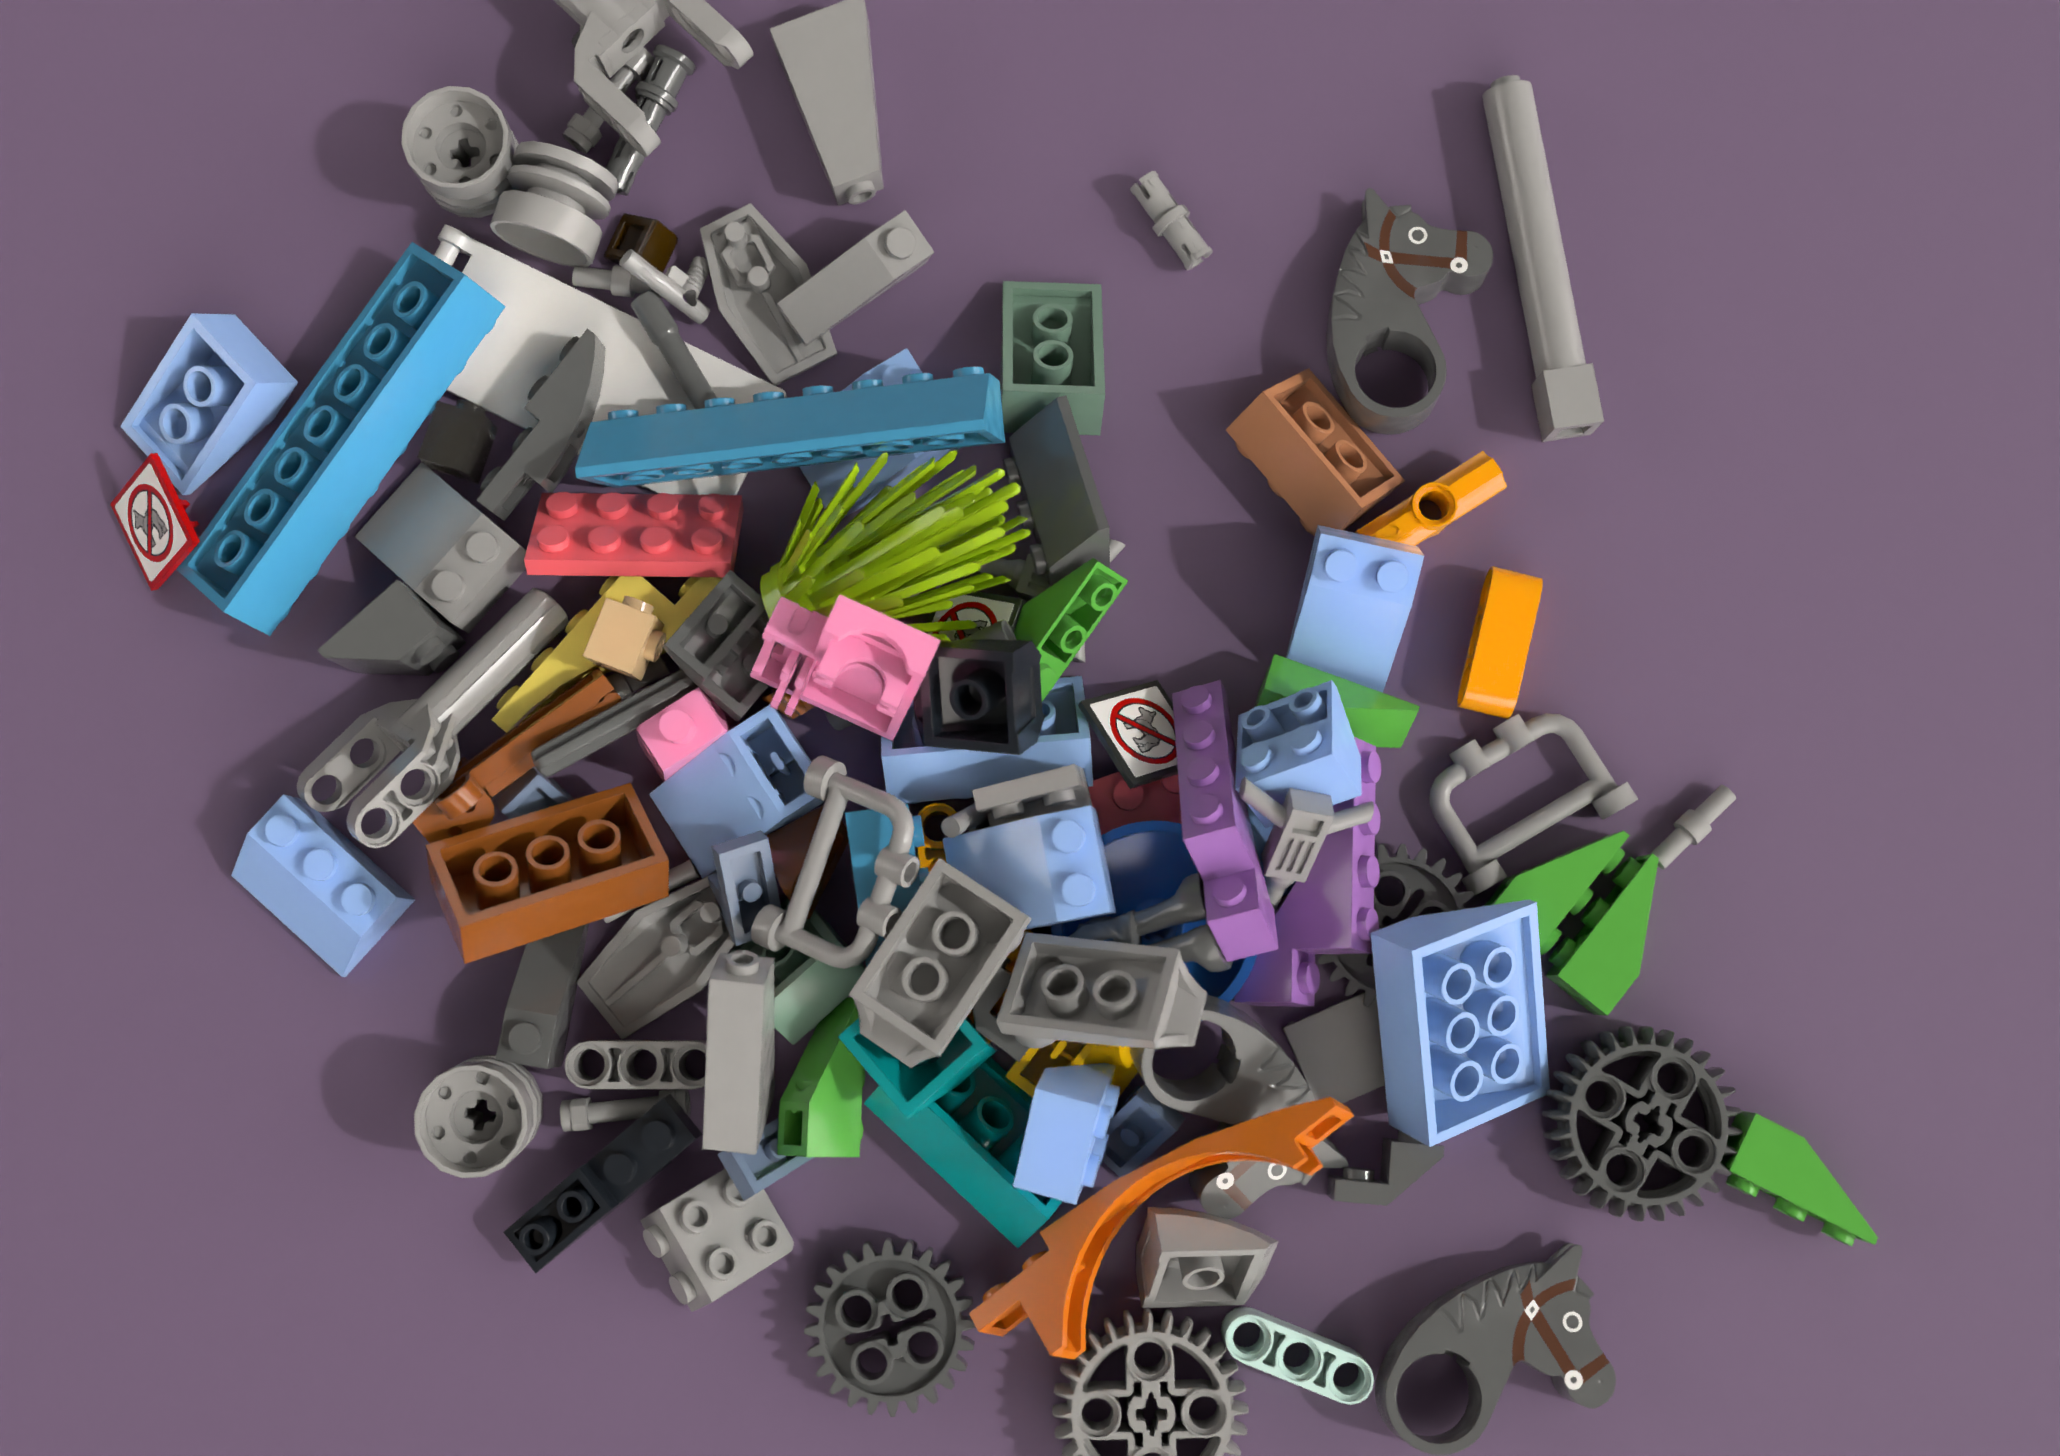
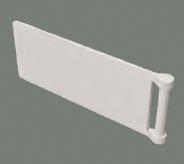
M443 226L438 236V240L441 243L434 256L451 266L459 252L471 256L462 273L506 306L497 318L493 329L485 335L467 360L463 371L455 377L446 391L521 428H534L539 421L524 408L530 401L528 400L529 391L542 376L546 375L549 377L561 362L559 356L564 346L573 337L578 336L580 338L588 328L605 346L604 375L600 397L592 422L608 420V412L617 410H637L639 416L656 414V407L665 404H685L687 410L694 409L660 349L651 341L639 319L482 244L452 226ZM684 342L717 398H734L735 404L753 402V395L762 392H783L784 398H787L786 392L783 389ZM748 473L640 486L657 494L737 495Z

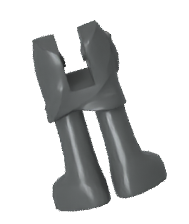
M1199 872L1189 875L1182 880L1175 895L1163 902L1137 912L1131 910L1113 918L1110 916L1094 917L1085 923H1080L1077 929L1068 937L1141 945V936L1181 924L1207 920L1204 882ZM1208 924L1147 945L1180 949L1184 962H1196L1209 972H1221L1230 969L1232 961H1226Z

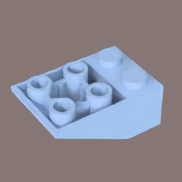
M770 705L726 732L649 794L702 878L716 873L712 846L760 830L765 835H768L825 802L805 792L804 777L811 761L779 711L770 707Z

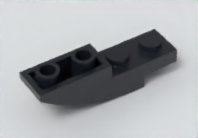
M671 1094L666 1095L591 1160L577 1168L507 1228L504 1234L535 1273L539 1272L654 1178L674 1158L703 1134Z

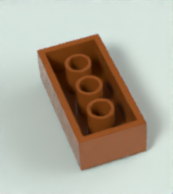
M631 783L425 845L431 884L464 964L669 897V859Z

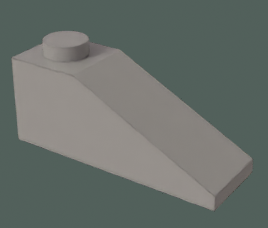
M904 210L864 237L779 301L776 306L806 347L924 266L934 254V250L907 211Z

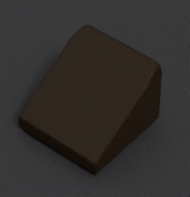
M624 213L603 257L619 264L623 255L629 249H632L657 270L664 273L678 243V237L656 219Z

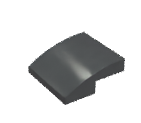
M729 570L664 644L663 648L682 671L736 722L743 717L769 686L750 677L764 643L762 636L770 619L765 610L762 596Z

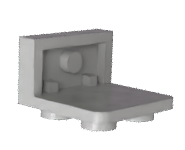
M726 1169L640 1220L645 1229L643 1231V1238L648 1249L655 1257H661L671 1275L669 1277V1284L674 1295L682 1304H687L691 1312L722 1297L790 1253L794 1246L791 1235L765 1190L763 1189L744 1201Z

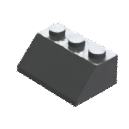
M1067 396L1057 397L1009 437L1011 457L1003 459L1008 484L1015 482L1020 486L1023 500L1016 502L1019 516L1028 518L1021 524L1022 529H1032L1036 544L1029 545L1036 574L1046 573L1050 587L1092 558L1110 568L1108 521Z

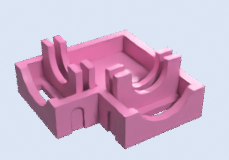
M839 595L829 618L798 606L797 603L781 596L763 632L762 639H764V643L750 677L777 689L770 704V707L776 710L785 693L792 695L785 710V714L792 716L799 700H803L893 741L928 670L940 640L843 595Z

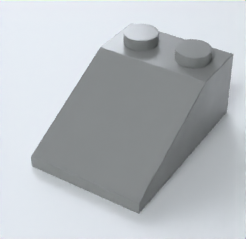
M422 462L355 535V538L452 624L467 633H470L526 569L524 563L526 550Z

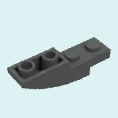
M588 328L580 338L575 336L564 346L559 356L561 362L549 377L546 375L542 376L532 386L528 394V400L530 401L524 408L539 422L534 428H526L517 437L512 446L513 455L502 468H494L481 484L480 490L482 493L477 498V501L504 521L535 482L549 493H553L568 472L583 444L600 397L605 362V346Z

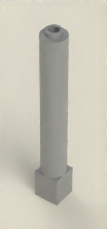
M1508 75L1494 80L1490 84L1491 88L1482 95L1536 375V380L1532 383L1531 387L1542 442L1591 435L1604 422L1594 366L1593 363L1586 364L1532 84L1529 81L1520 80V77L1517 75Z

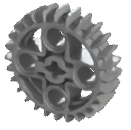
M1144 1308L1142 1322L1134 1323L1129 1310H1124V1326L1116 1328L1109 1317H1105L1103 1319L1106 1332L1104 1336L1100 1338L1092 1329L1086 1331L1091 1347L1076 1358L1079 1361L1077 1366L1065 1362L1061 1364V1373L1068 1379H1071L1070 1384L1056 1383L1054 1385L1055 1395L1067 1399V1403H1059L1052 1406V1415L1054 1417L1067 1419V1422L1056 1426L1055 1436L1057 1439H1072L1071 1442L1063 1447L1062 1456H1101L1090 1439H1126V1456H1143L1151 1452L1158 1453L1161 1456H1177L1176 1438H1210L1207 1446L1199 1456H1223L1224 1453L1240 1456V1447L1230 1438L1231 1435L1246 1436L1247 1428L1244 1423L1234 1420V1416L1248 1414L1249 1407L1245 1401L1233 1400V1396L1245 1392L1246 1386L1242 1380H1228V1377L1238 1371L1239 1367L1233 1359L1223 1363L1219 1362L1227 1351L1225 1344L1220 1341L1210 1348L1206 1346L1211 1337V1331L1208 1327L1204 1326L1195 1336L1191 1334L1193 1320L1190 1316H1185L1179 1327L1173 1326V1315L1170 1309H1165L1161 1323L1154 1322L1150 1308ZM1146 1342L1157 1343L1163 1349L1161 1360L1156 1365L1150 1367L1141 1366L1134 1359L1137 1348ZM1175 1345L1193 1356L1202 1365L1211 1380H1175L1172 1346ZM1124 1346L1125 1380H1095L1089 1382L1098 1365L1112 1352ZM1161 1381H1165L1167 1389L1165 1386H1160ZM1134 1382H1139V1387H1134ZM1151 1392L1156 1399L1158 1408L1161 1409L1155 1410L1154 1419H1152L1151 1425H1148L1143 1411L1138 1409L1145 1408L1146 1399H1148V1395ZM1171 1395L1179 1396L1178 1408L1182 1421H1175L1176 1413ZM1201 1396H1208L1217 1401L1215 1413L1205 1420L1195 1419L1189 1414L1190 1405L1196 1398ZM1118 1397H1126L1125 1406L1129 1423L1121 1422L1122 1413ZM1094 1398L1104 1399L1111 1405V1413L1103 1421H1090L1082 1413L1086 1402ZM1133 1431L1140 1432V1436H1134ZM1161 1432H1166V1436H1161Z

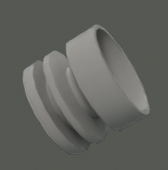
M447 86L428 92L411 107L403 123L401 144L408 164L430 196L441 208L460 217L482 218L494 214L500 195L504 191L516 190L510 185L506 176L509 169L516 165L513 156L519 143L510 129L503 112L487 95L470 87Z
M537 141L521 142L516 147L513 156L516 165L509 169L506 176L510 185L516 190L504 191L500 195L490 223L493 233L517 249L540 259L570 267H589L593 264L603 234L600 226L593 220H602L609 216L611 210L609 201L615 197L619 186L616 177L603 166L572 150Z
M496 1055L474 1056L438 1075L422 1092L414 1112L415 1137L424 1156L440 1171L460 1178L485 1177L504 1168L534 1139L543 1118L542 1093L534 1076L521 1064L496 1060ZM484 1100L488 1101V1110L496 1112V1115L487 1122H483L482 1112L475 1111V1107Z

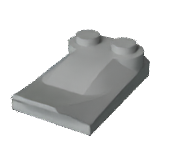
M939 858L849 993L858 1010L860 1033L910 1068L926 1059L940 1056L1008 954L1020 945L1024 936V930L1030 923L1031 918Z
M1026 932L996 1022L1001 1034L1014 1035L1017 1042L1031 1049L1043 1048L1056 1040L1152 1049L1194 1046L1206 1003L1207 992L1189 973L1182 959L1180 949Z

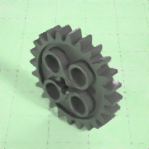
M1383 844L1378 845L1379 879L1385 876L1393 877L1403 887L1402 899L1394 906L1380 904L1374 895V909L1378 915L1379 929L1385 928L1381 924L1385 916L1396 918L1401 913L1417 889L1423 890L1424 897L1407 919L1419 916L1420 912L1427 907H1436L1442 912L1464 909L1463 904L1474 896L1473 891L1457 893L1454 889L1462 878L1461 873L1451 875L1448 878L1442 875L1447 861L1444 858L1430 867L1426 865L1427 849L1422 848L1413 860L1408 859L1406 844H1400L1396 856L1390 858ZM1322 954L1317 959L1319 964L1334 961L1337 967L1331 973L1329 980L1334 982L1346 977L1349 980L1344 993L1347 997L1361 988L1365 991L1363 1005L1369 1007L1376 998L1374 965L1368 966L1366 963L1369 954Z
M887 1237L881 1253H877L872 1243L866 1241L863 1244V1258L860 1260L852 1251L847 1250L843 1254L847 1269L844 1271L840 1267L830 1264L826 1271L834 1282L833 1285L817 1282L814 1290L824 1301L811 1302L806 1308L808 1313L819 1318L818 1322H813L804 1328V1334L819 1337V1342L809 1348L807 1355L809 1357L823 1356L825 1359L816 1372L817 1377L833 1373L836 1379L829 1392L833 1395L844 1387L851 1390L847 1406L850 1408L857 1403L861 1396L867 1398L869 1415H873L879 1401L886 1402L890 1417H895L899 1401L904 1400L910 1411L917 1413L918 1396L921 1394L932 1404L937 1403L938 1393L935 1385L939 1383L945 1388L952 1390L955 1386V1381L949 1369L965 1371L968 1363L958 1354V1350L969 1351L974 1349L975 1341L962 1335V1331L976 1327L970 1316L962 1315V1311L973 1304V1297H957L956 1292L964 1284V1277L960 1276L948 1280L945 1275L948 1272L951 1261L947 1259L936 1267L930 1263L933 1256L932 1247H928L920 1257L913 1255L914 1243L911 1239L907 1241L902 1252H895L892 1238ZM904 1279L917 1282L923 1292L921 1301L915 1305L902 1304L897 1300L894 1292V1286L897 1282ZM854 1295L866 1298L872 1307V1315L864 1321L852 1320L845 1312V1300ZM927 1309H934L936 1311V1316L931 1319L903 1324L899 1329L897 1338H892L890 1332L884 1330L850 1344L846 1341V1336L849 1334L870 1331L880 1327L885 1314H890L893 1322H899ZM921 1331L931 1333L938 1342V1350L930 1356L923 1357L917 1355L912 1351L909 1339L913 1334ZM872 1347L881 1350L887 1358V1367L880 1372L873 1373L867 1371L862 1367L859 1360L861 1351Z

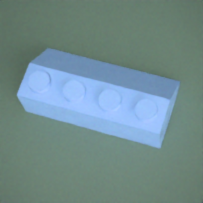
M1082 676L1058 679L1042 702V711L1045 718L1038 742L1020 755L924 746L915 721L914 702L912 701L894 740L891 741L881 736V758L886 792L909 804L947 799H969L973 797L972 790L1072 764L1084 769L1088 787L1093 786L1089 724L1078 707L1080 701L1085 700Z

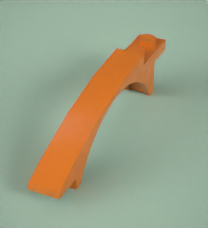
M1332 1097L1285 1107L1197 1138L1114 1180L1039 1232L1049 1251H1042L1031 1256L1022 1265L1023 1271L1009 1282L1000 1283L992 1287L983 1295V1303L969 1313L978 1332L1003 1337L1029 1317L1051 1356L1074 1360L1086 1351L1088 1304L1100 1263L1123 1223L1147 1198L1169 1182L1189 1172L1225 1162H1268L1286 1166L1312 1176L1323 1167V1164L1312 1148L1354 1116L1349 1107Z

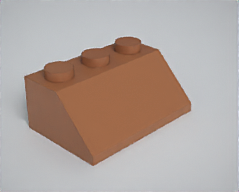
M1309 368L1262 391L1226 428L1228 434L1234 439L1239 452L1256 465L1267 478L1272 491L1284 498L1300 517L1302 526L1314 536L1317 525L1345 531L1405 481Z

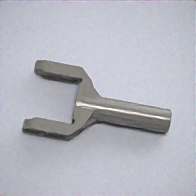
M553 0L580 25V37L575 46L574 82L579 87L578 90L583 95L585 103L645 157L661 144V140L647 123L645 113L608 78H611L666 26L664 20L667 17H672L724 66L740 69L753 56L750 45L740 32L705 0Z
M532 588L420 698L389 702L360 715L303 770L297 782V793L300 799L314 810L320 812H329L341 808L402 751L403 753L352 802L347 817V827L352 837L367 847L380 848L393 842L453 782L461 758L457 734L566 628L570 622L566 612L547 593L537 588ZM360 739H371L374 746L373 755L365 763L353 764L350 759L351 747ZM421 769L425 777L421 790L415 795H403L400 785L404 775L411 770ZM321 776H334L336 779V789L333 795L326 800H315L312 796V787L315 781ZM383 808L386 814L384 826L374 834H364L361 830L363 816L371 809Z

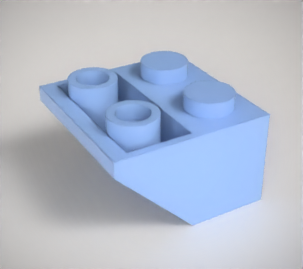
M1332 680L1312 688L1302 689L1293 695L1269 704L1256 706L1238 715L1235 789L1238 793L1241 781L1245 777L1281 805H1283L1289 788L1331 795L1332 805L1362 795L1361 756L1338 689ZM1247 804L1265 828L1274 826L1273 822Z
M1097 1063L1045 1068L1035 1088L1013 1187L1075 1205L1083 1186L1093 1188L1099 1165H1102L1109 1140V1134L1106 1133L1110 1118L1114 1116L1121 1089L1120 1086L1112 1084L1116 1065Z

